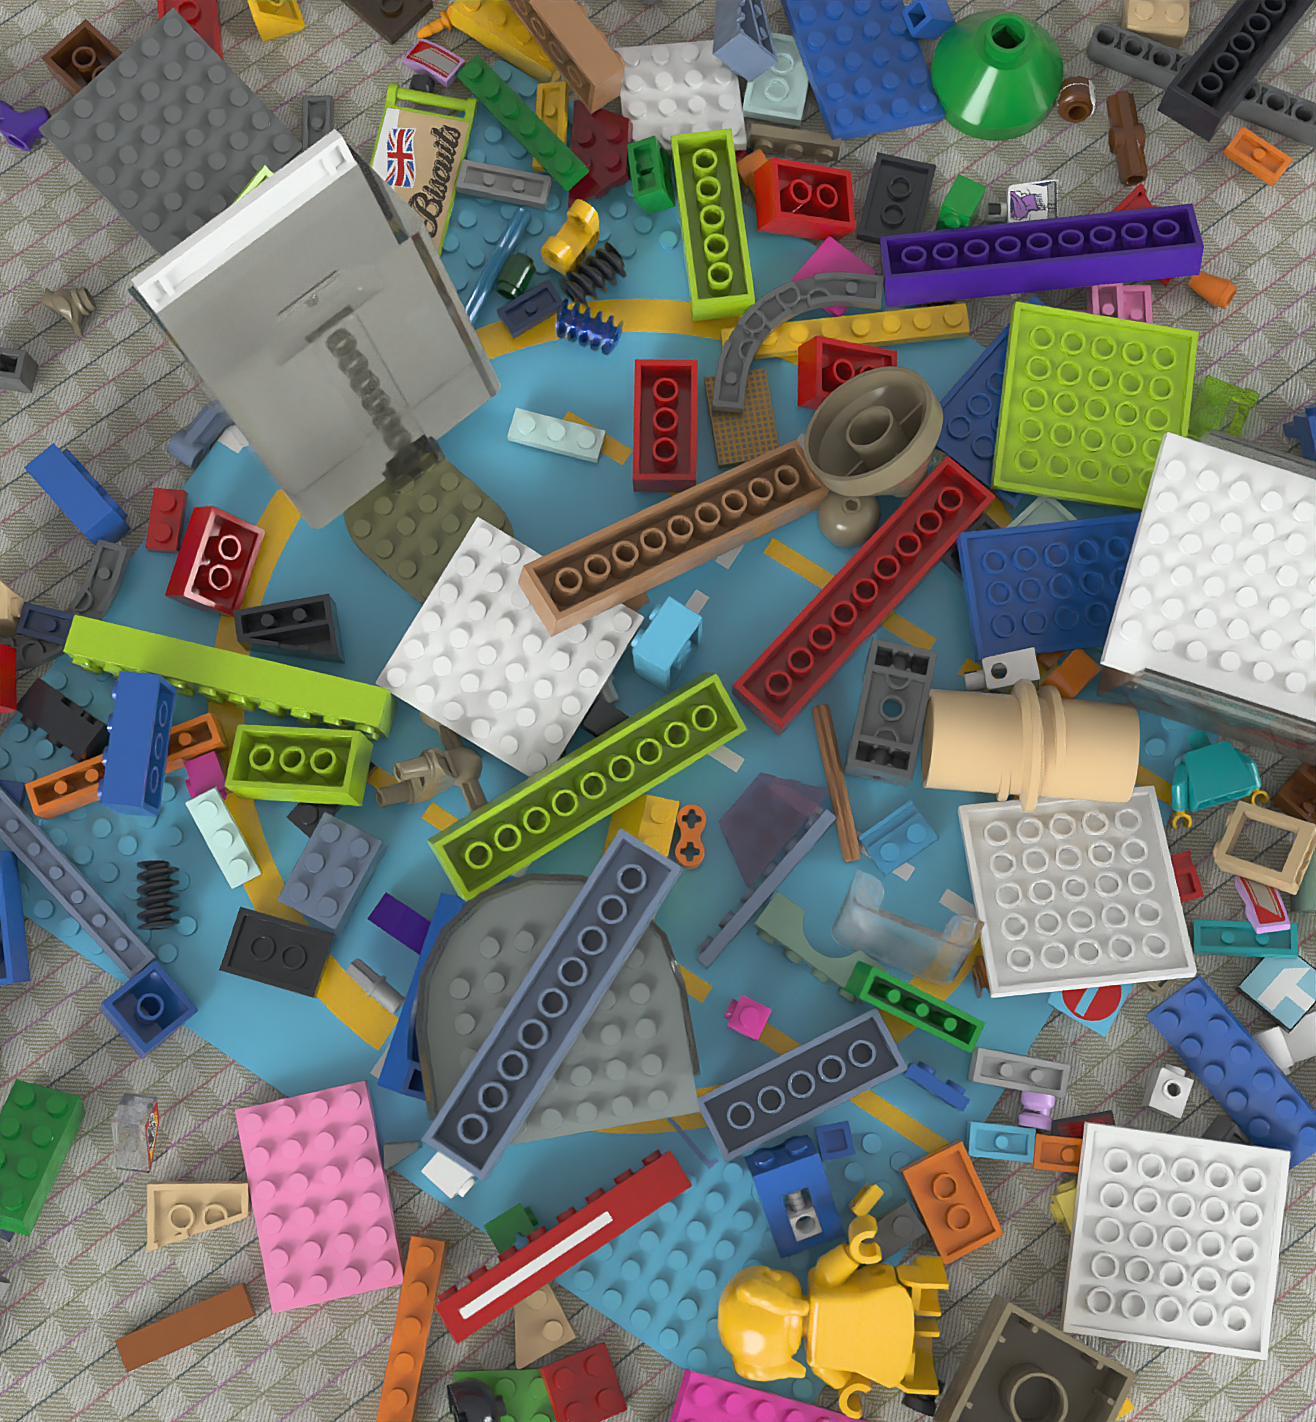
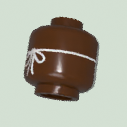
M1074 76L1062 82L1056 99L1057 112L1060 117L1065 121L1078 123L1087 120L1093 115L1096 109V90L1091 80L1082 76Z

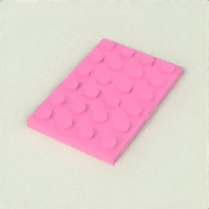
M368 1080L235 1110L272 1313L402 1284L405 1268L386 1172L384 1170Z

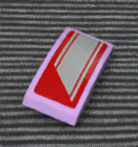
M421 38L402 59L403 64L418 74L430 76L446 88L450 87L457 78L456 74L466 65L465 60L440 45Z
M1237 875L1235 876V888L1246 904V917L1257 934L1290 929V921L1285 906L1276 888Z

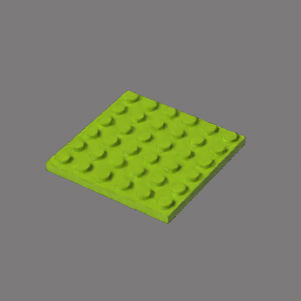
M1016 301L1012 305L990 488L1142 512L1163 435L1170 432L1185 438L1188 436L1199 332Z

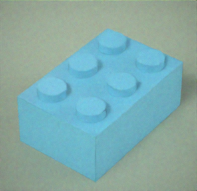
M670 596L664 604L659 602L655 606L649 617L652 620L646 631L640 629L631 643V646L634 647L632 654L635 673L668 693L701 644L703 617Z

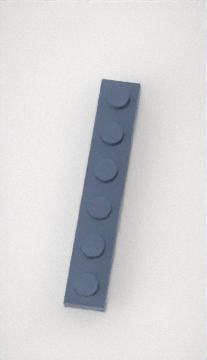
M828 809L822 815L816 812L804 825L808 830L800 840L795 836L783 849V852L786 854L785 858L779 864L773 861L761 875L765 881L759 888L756 889L754 886H751L740 899L744 905L736 914L730 911L719 923L718 926L722 928L720 933L714 939L709 935L698 947L697 951L701 955L697 958V961L705 969L711 966L832 826L837 817Z

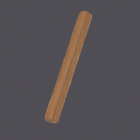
M821 704L813 707L812 715L833 814L837 817L835 824L843 861L854 862L861 858L830 707L828 704Z

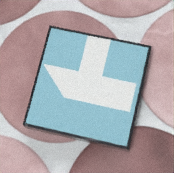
M1298 955L1297 959L1263 957L1235 990L1289 1034L1316 1004V968L1300 955Z

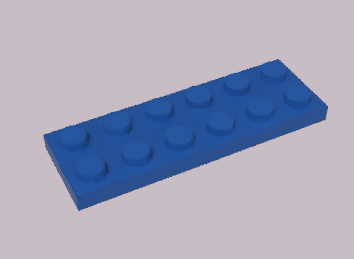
M1197 975L1146 1014L1148 1020L1254 1145L1290 1151L1288 1171L1316 1152V1110L1200 975Z

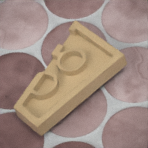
M149 1182L147 1184V1252L249 1217L251 1215L249 1182Z

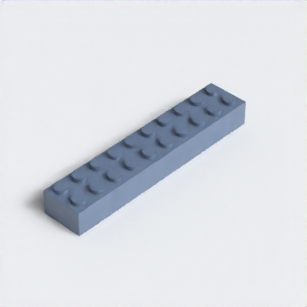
M620 828L427 1130L422 1141L480 1180L484 1181L490 1177L684 869Z

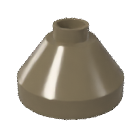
M889 366L861 373L836 388L813 414L804 437L806 461L820 481L837 494L845 496L893 495L900 498L910 496L928 477L927 469L943 424L941 404L925 379L911 369Z

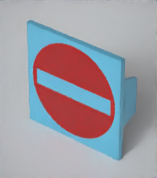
M1135 983L1052 991L1046 1003L1105 1037Z

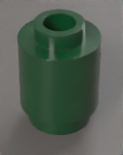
M523 253L510 254L496 279V292L511 301L524 294L536 272L533 260Z

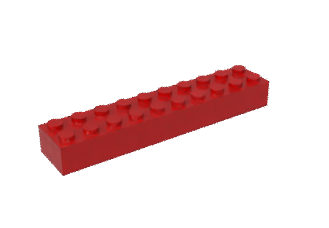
M947 455L733 684L732 694L780 736L937 567L943 556L957 542V534L967 532L974 523L987 513L996 496Z

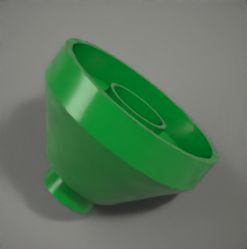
M1006 10L976 12L954 23L939 40L930 68L932 86L937 99L944 109V119L960 132L988 141L1018 138L1031 132L1044 122L1056 103L1064 74L1060 50L1047 30L1027 16Z

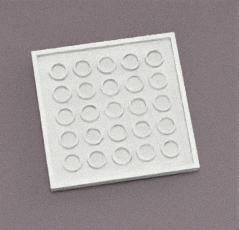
M477 517L375 683L382 688L389 689L395 696L525 775L532 777L560 759L645 617L621 603L551 637L518 584L523 565L543 556Z
M1154 785L1134 787L1133 793L1126 803L1039 797L1036 807L1031 813L1022 812L1019 799L959 806L958 815L991 998L1186 978L1196 975V966Z
M1085 1121L1059 1329L1067 1333L1267 1360L1290 1151Z

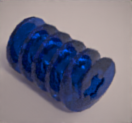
M565 298L559 307L555 320L556 336L562 339L567 335L569 342L574 343L578 340L579 345L582 347H586L590 343L591 350L596 352L601 348L602 354L610 355L620 340L624 325L623 319L616 327L614 326V316L610 315L607 321L603 322V312L599 311L592 318L591 307H587L583 314H581L580 303L576 302L572 309H568L569 300Z

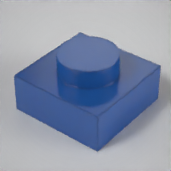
M848 1120L814 1127L822 1161L856 1155Z

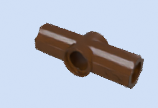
M1118 91L1114 95L1108 96L1106 100L1110 122L1108 135L1109 149L1111 154L1116 156L1120 184H1124L1126 187L1136 186L1146 181L1148 177L1144 155L1146 142L1145 128L1143 123L1138 122L1134 94L1128 91Z

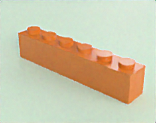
M209 712L171 727L165 774L185 767V762L209 752L215 751L219 754L230 749L221 722L216 716ZM103 754L24 784L34 815L49 820L101 800L98 798V785L100 780L104 779L106 766L103 765Z

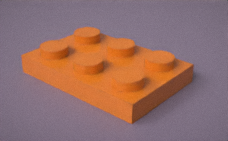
M956 1140L899 1169L938 1257H942L944 1265L1004 1235L962 1141Z

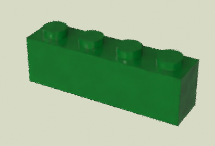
M860 960L857 961L844 988V991L969 1053H972L985 1025V1022Z

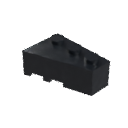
M330 594L233 610L237 641L246 651L345 664L336 603Z
M39 677L17 703V711L23 714L20 721L35 731L39 727L48 733L45 739L60 749L66 746L72 751L70 757L79 763L103 754L104 748L109 746L110 733L108 732L107 725Z

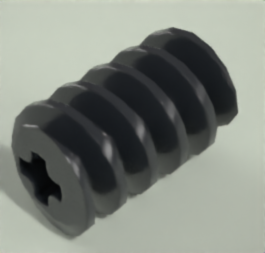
M608 242L604 244V249L598 248L595 251V257L589 255L585 259L586 265L579 263L576 266V272L570 270L566 274L567 280L564 278L558 280L560 288L573 303H579L587 308L589 306L586 300L587 296L596 301L598 299L595 291L597 288L606 293L608 291L605 285L606 281L615 286L617 284L614 276L616 273L623 279L627 276L620 254Z
M150 860L137 862L138 868L146 870L137 874V880L146 883L137 887V893L146 896L137 900V906L146 909L137 913V919L146 922L138 926L137 930H162L180 924V920L170 917L171 913L180 910V907L170 904L171 900L180 897V894L170 891L171 887L180 884V881L170 878L171 874L179 872V868L171 866L168 861Z

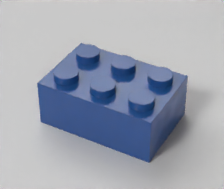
M53 443L24 467L83 535L95 546L98 539L115 543L131 530V527L124 521L128 515L67 448L61 451Z

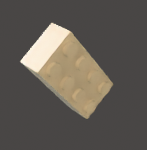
M1122 0L1121 28L1174 49H1180L1189 29L1190 0Z

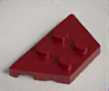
M574 100L571 151L584 163L589 172L569 190L568 208L572 206L576 199L586 202L595 196L598 200L608 194L612 188L619 187L630 180L631 172L627 145L632 143L633 123L629 118L602 108L590 114L580 100Z

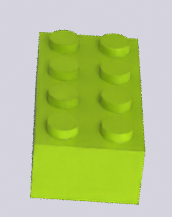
M238 724L225 787L243 799L362 806L373 744L361 731Z

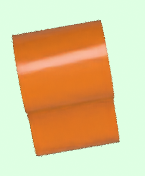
M690 804L682 807L677 815V827L681 833V838L676 845L675 857L678 865L683 869L695 870L701 866L705 856L701 834L706 827V814L698 805ZM689 814H694L695 819L701 821L695 823L694 828H688L687 822H682V820L688 819ZM688 846H692L694 852L699 853V855L693 857V861H686V855L681 854V852H686Z

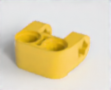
M576 199L567 211V220L556 236H549L541 247L543 263L564 276L570 270L576 272V266L585 261L599 239V217L591 205L583 200Z

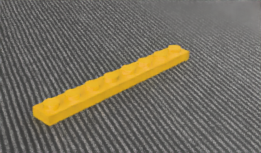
M966 303L785 322L767 337L758 349L754 359L798 355V346L815 336L873 347L968 337L970 327ZM734 328L720 329L722 349Z

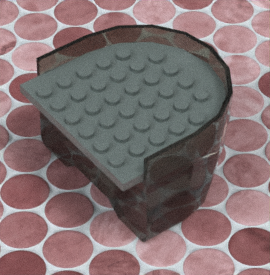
M529 873L480 892L441 928L418 979L416 1036L428 1121L435 1120L585 885L588 877L574 874ZM653 920L510 1145L700 1112L694 1079H699L701 1072L686 985L666 933Z

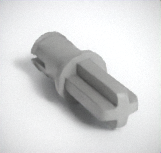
M359 958L350 963L346 973L367 991L366 995L368 997L373 996L391 1014H395L403 1006L406 997L385 981L386 976L382 975L380 977Z

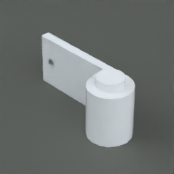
M1316 1011L1305 1015L1289 1034L1279 1025L1251 1034L1285 1075L1291 1073L1289 1067L1296 1062L1316 1056Z

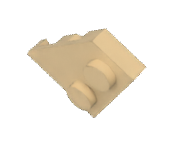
M550 1282L514 1306L515 1359L518 1370L577 1337Z

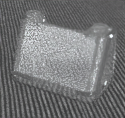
M857 870L850 880L832 926L834 940L845 948L855 952L861 950L876 961L931 984L942 986L952 982L978 941L985 922L969 915L961 914L949 920L944 932L929 929L879 908L884 896L882 883L876 877Z

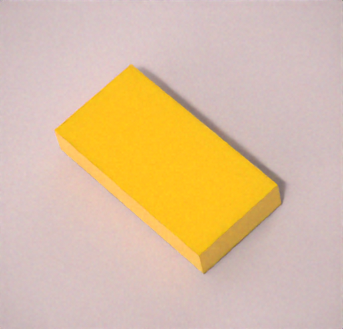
M866 1182L847 1205L848 1209L857 1217L867 1215L885 1192L876 1184Z

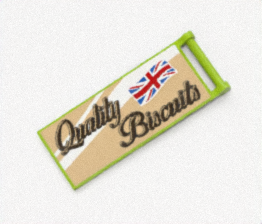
M390 82L366 181L430 304L457 193L456 184L462 161L466 156L473 123L478 112L479 100L468 97L465 100L401 88L400 84ZM398 100L462 111L465 112V117L459 118L396 106Z

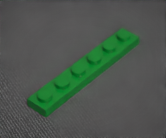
M478 54L456 74L460 82L566 192L589 172L584 163Z

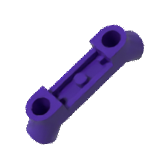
M0 100L1 133L9 144L29 152L37 139L44 137L38 128L52 117L50 112L43 106L17 112L8 103Z

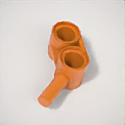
M1075 649L1040 686H1056L1061 699H1074L1102 667L1082 649Z

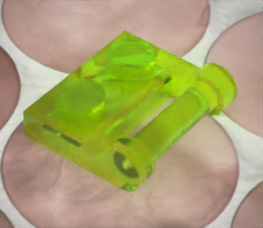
M1207 375L1190 412L1188 435L1226 451L1236 452L1241 442L1239 439L1251 407L1255 406L1258 401L1259 394L1252 389H1242ZM1232 399L1239 402L1230 428L1227 434L1224 435L1219 433L1218 430Z

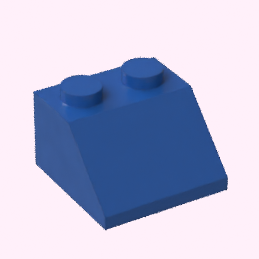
M156 960L101 1002L100 1011L142 1060L169 1039L198 1012L194 1004Z

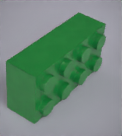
M16 1079L0 1112V1229L30 1237L86 1114L80 1096Z

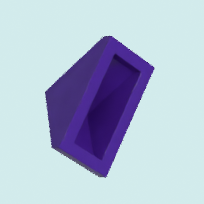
M385 892L367 919L420 955L431 922Z

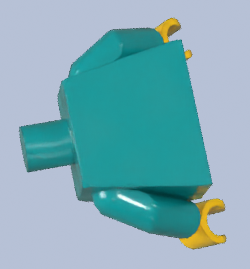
M1205 730L1194 732L1187 737L1192 751L1186 752L1180 764L1175 767L1171 786L1172 809L1175 811L1171 813L1168 822L1172 828L1177 829L1176 821L1180 817H1184V826L1187 829L1192 826L1191 817L1185 813V810L1188 808L1193 813L1243 798L1246 803L1257 806L1255 804V797L1257 795L1260 802L1266 804L1269 801L1268 793L1259 789L1262 783L1256 762L1238 748H1234L1229 741L1211 745Z

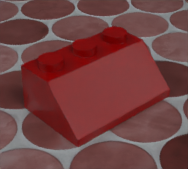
M214 506L194 507L164 596L192 608L234 618L233 610H239L266 530Z

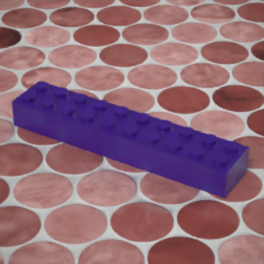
M1191 203L880 236V265L882 276H884L883 287L886 307L1199 275L1204 245L1193 204Z

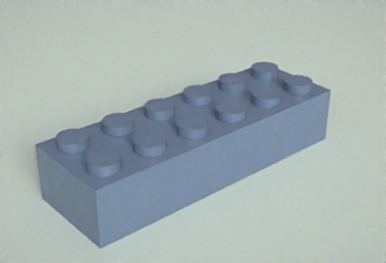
M876 1007L697 1099L699 1110L724 1161L728 1162L907 1070L908 1067Z

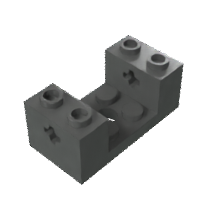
M875 638L872 639L867 653L862 678L863 686L853 735L848 746L844 774L903 787L908 786L913 778L937 651ZM887 701L897 702L901 707V714L897 717L887 716L883 712V704Z

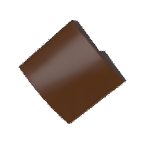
M1312 753L1282 784L1270 800L1287 816L1316 824V756Z

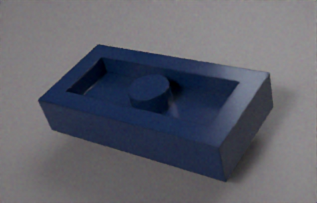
M548 279L496 311L498 317L514 339L566 307L564 301Z
M24 602L15 633L65 646L74 614Z

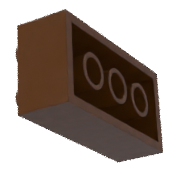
M85 19L44 55L42 60L52 76L68 92L75 96L120 56L122 52Z

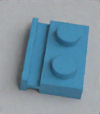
M911 800L857 837L884 877L939 839Z

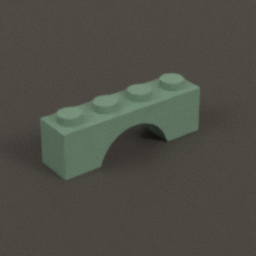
M777 891L753 926L758 929L756 935L770 946L776 942L785 949L783 955L793 963L800 965L801 962H804L813 970L810 974L821 983L827 985L830 981L840 988L838 994L853 1005L856 1001L861 1004L864 1003V1000L844 991L857 961L865 962L884 972L887 969L861 950L842 958L827 957L815 951L806 940L803 931L805 910Z

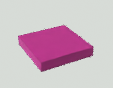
M829 236L794 275L791 281L797 282L812 278L814 274L849 272L877 275V271ZM846 306L822 307L832 317L842 316L849 308Z

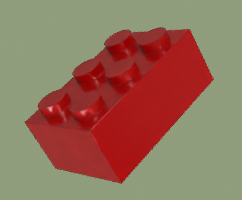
M772 157L753 172L757 231L825 241L830 236L838 242L856 229L851 171Z

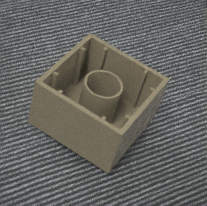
M995 1294L932 1420L934 1422H1115L1137 1374Z

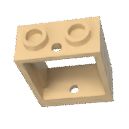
M1239 800L1236 809H1232L1228 813L1225 822L1227 830L1223 839L1219 838L1213 849V857H1215L1214 859L1219 869L1296 895L1316 848V824ZM1247 818L1297 834L1282 872L1231 856Z

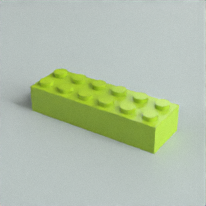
M732 128L671 135V158L693 321L743 316L755 304V295Z

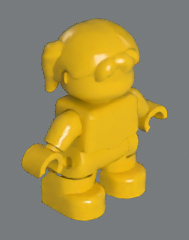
M870 1215L859 1216L851 1222L848 1228L850 1244L842 1243L819 1258L816 1267L809 1269L806 1294H802V1288L797 1277L787 1270L770 1269L763 1265H751L734 1274L722 1290L719 1301L717 1326L720 1340L728 1353L731 1354L734 1370L739 1376L751 1381H769L788 1377H805L806 1368L791 1358L799 1349L801 1338H804L807 1363L811 1366L815 1375L832 1388L837 1389L840 1409L850 1418L858 1419L863 1416L860 1397L852 1392L857 1390L865 1393L869 1392L872 1389L871 1380L888 1388L897 1386L906 1393L939 1395L932 1353L933 1337H939L937 1320L914 1318V1313L919 1316L941 1317L938 1289H948L949 1285L942 1257L917 1256L913 1258L911 1264H902L895 1267L886 1263H877L882 1260L880 1246L876 1242L871 1244L861 1242L864 1239L873 1238L878 1230L876 1219ZM860 1263L870 1264L868 1266L861 1268L860 1270H857V1267L860 1265Z

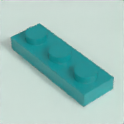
M1194 919L1193 954L1297 959V923H1290V929L1257 934L1249 921Z

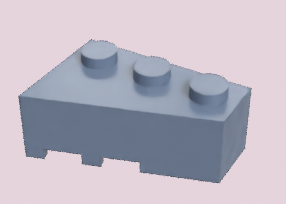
M717 0L712 54L729 66L735 75H741L749 82H752L778 63L764 1Z

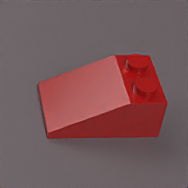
M815 336L798 346L797 407L817 410L821 403L836 388L849 379L872 369L897 366V351Z

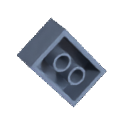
M324 812L277 900L343 933L389 846L374 836Z

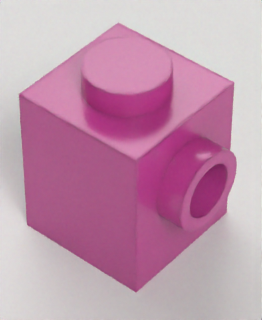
M212 751L184 763L189 779L185 780V784L192 798L215 786L218 788L224 801L227 799L228 794L233 793L225 787L227 769L222 756L217 752Z
M741 995L739 1001L731 1000L724 1015L725 1018L729 1019L726 1027L756 1042L772 1009Z

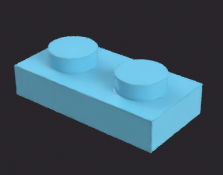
M967 1121L965 1149L968 1156L1033 1163L1036 1129Z

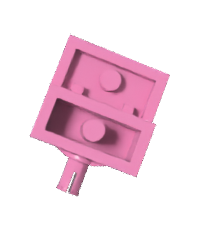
M1123 283L1088 286L1086 290V309L1071 310L1153 324L1151 285H1123Z

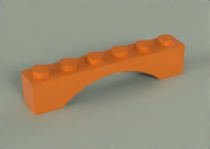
M423 1234L411 1236L376 1422H416L426 1349L435 1310L434 1306L437 1302L444 1274L450 1239Z

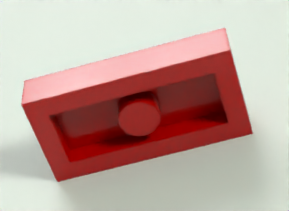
M154 488L145 545L148 551L179 554L188 493L185 490Z

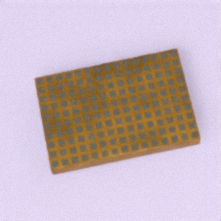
M766 368L749 371L743 413L712 410L716 376L704 377L719 469L739 466L779 447Z

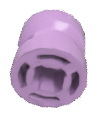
M1022 1091L1021 1102L1023 1104V1112L1018 1116L1017 1125L1051 1131L1053 1120L1050 1118V1110L1055 1106L1056 1097ZM1033 1111H1038L1040 1114H1034Z

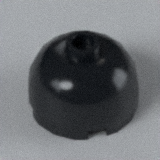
M469 1378L447 1385L450 1414L453 1413L455 1422H501V1417L506 1416L502 1395L495 1396L491 1387L482 1380Z

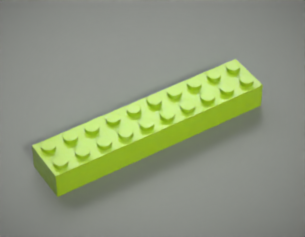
M74 615L63 652L73 658L72 663L82 666L83 671L91 674L102 675V671L113 674V678L117 680L119 678V671L160 674L176 687V693L182 696L193 697L194 693L205 696V700L215 704L223 705L226 700L236 703L235 707L249 712H254L255 708L266 710L267 715L278 719H285L286 715L298 718L297 722L307 726L316 727L318 722L329 725L328 729L361 731L368 740L378 742L379 737L389 738L398 706L397 700L390 690L80 615Z
M704 672L427 839V842L459 897L468 902L747 729L717 673Z

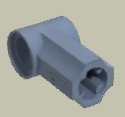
M205 405L186 430H179L172 436L167 445V452L191 469H197L209 453L210 445L227 426L228 421L218 411Z

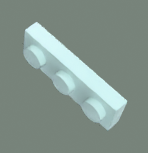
M516 408L507 437L508 441L598 463L606 438V431Z
M216 786L185 802L231 889L262 874L259 864Z

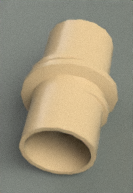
M1029 679L1017 681L1010 695L931 689L925 712L922 738L921 774L923 788L996 793L998 801H1006L1009 795H1018L1022 812L1028 813L1034 811L1039 797L1126 803L1133 793L1139 762L1140 730L1137 709L1133 704L1061 699L1058 689L1052 685L1041 686L1038 693H1036V688Z

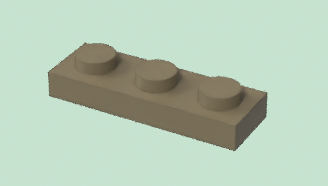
M752 123L749 148L755 150L760 148L763 154L776 152L783 153L790 158L804 156L826 163L831 160L838 161L842 138L832 140L830 134Z

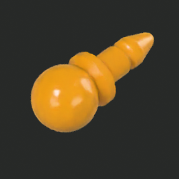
M452 4L448 6L446 12H439L441 18H437L430 22V24L424 25L417 32L416 37H430L433 33H438L445 27H447L449 32L452 31V28L455 27L451 24Z

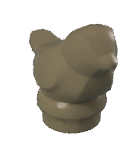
M83 286L79 289L74 288L72 291L60 289L55 292L45 288V293L42 295L43 305L67 319L73 325L77 337L83 336V316L91 314V311L97 308L88 289Z

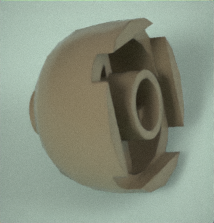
M830 490L819 505L817 513L819 530L836 546L845 548L861 546L878 529L881 516L879 503L875 496H845Z

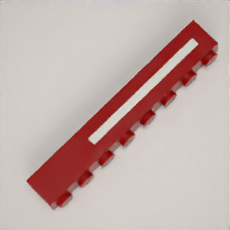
M659 1150L651 1153L641 1160L644 1167L635 1173L632 1172L631 1168L627 1169L613 1179L616 1183L614 1187L606 1192L600 1187L584 1199L588 1204L578 1211L573 1206L555 1217L559 1223L548 1231L543 1225L527 1236L529 1243L519 1250L513 1245L499 1254L497 1258L500 1262L489 1270L484 1264L469 1274L467 1277L470 1282L459 1290L454 1284L437 1296L440 1302L434 1308L456 1344L460 1343L690 1188L692 1184L672 1152L667 1151L661 1154Z

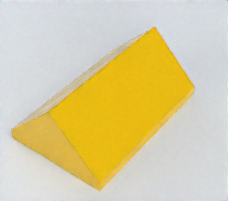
M247 0L262 42L300 31L305 27L297 0Z

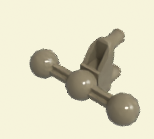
M419 710V716L424 724L437 729L445 751L431 748L424 750L417 758L396 762L393 766V771L398 783L377 788L375 798L378 806L383 808L405 801L411 805L422 803L449 790L452 785L461 788L470 811L469 814L487 804L478 781L483 769L482 759L475 750L464 746L458 733Z

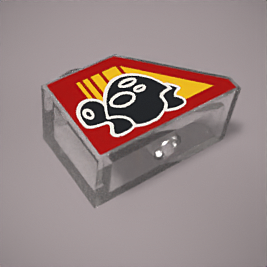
M124 1093L111 1121L117 1170L150 1173L159 1126L157 1097Z

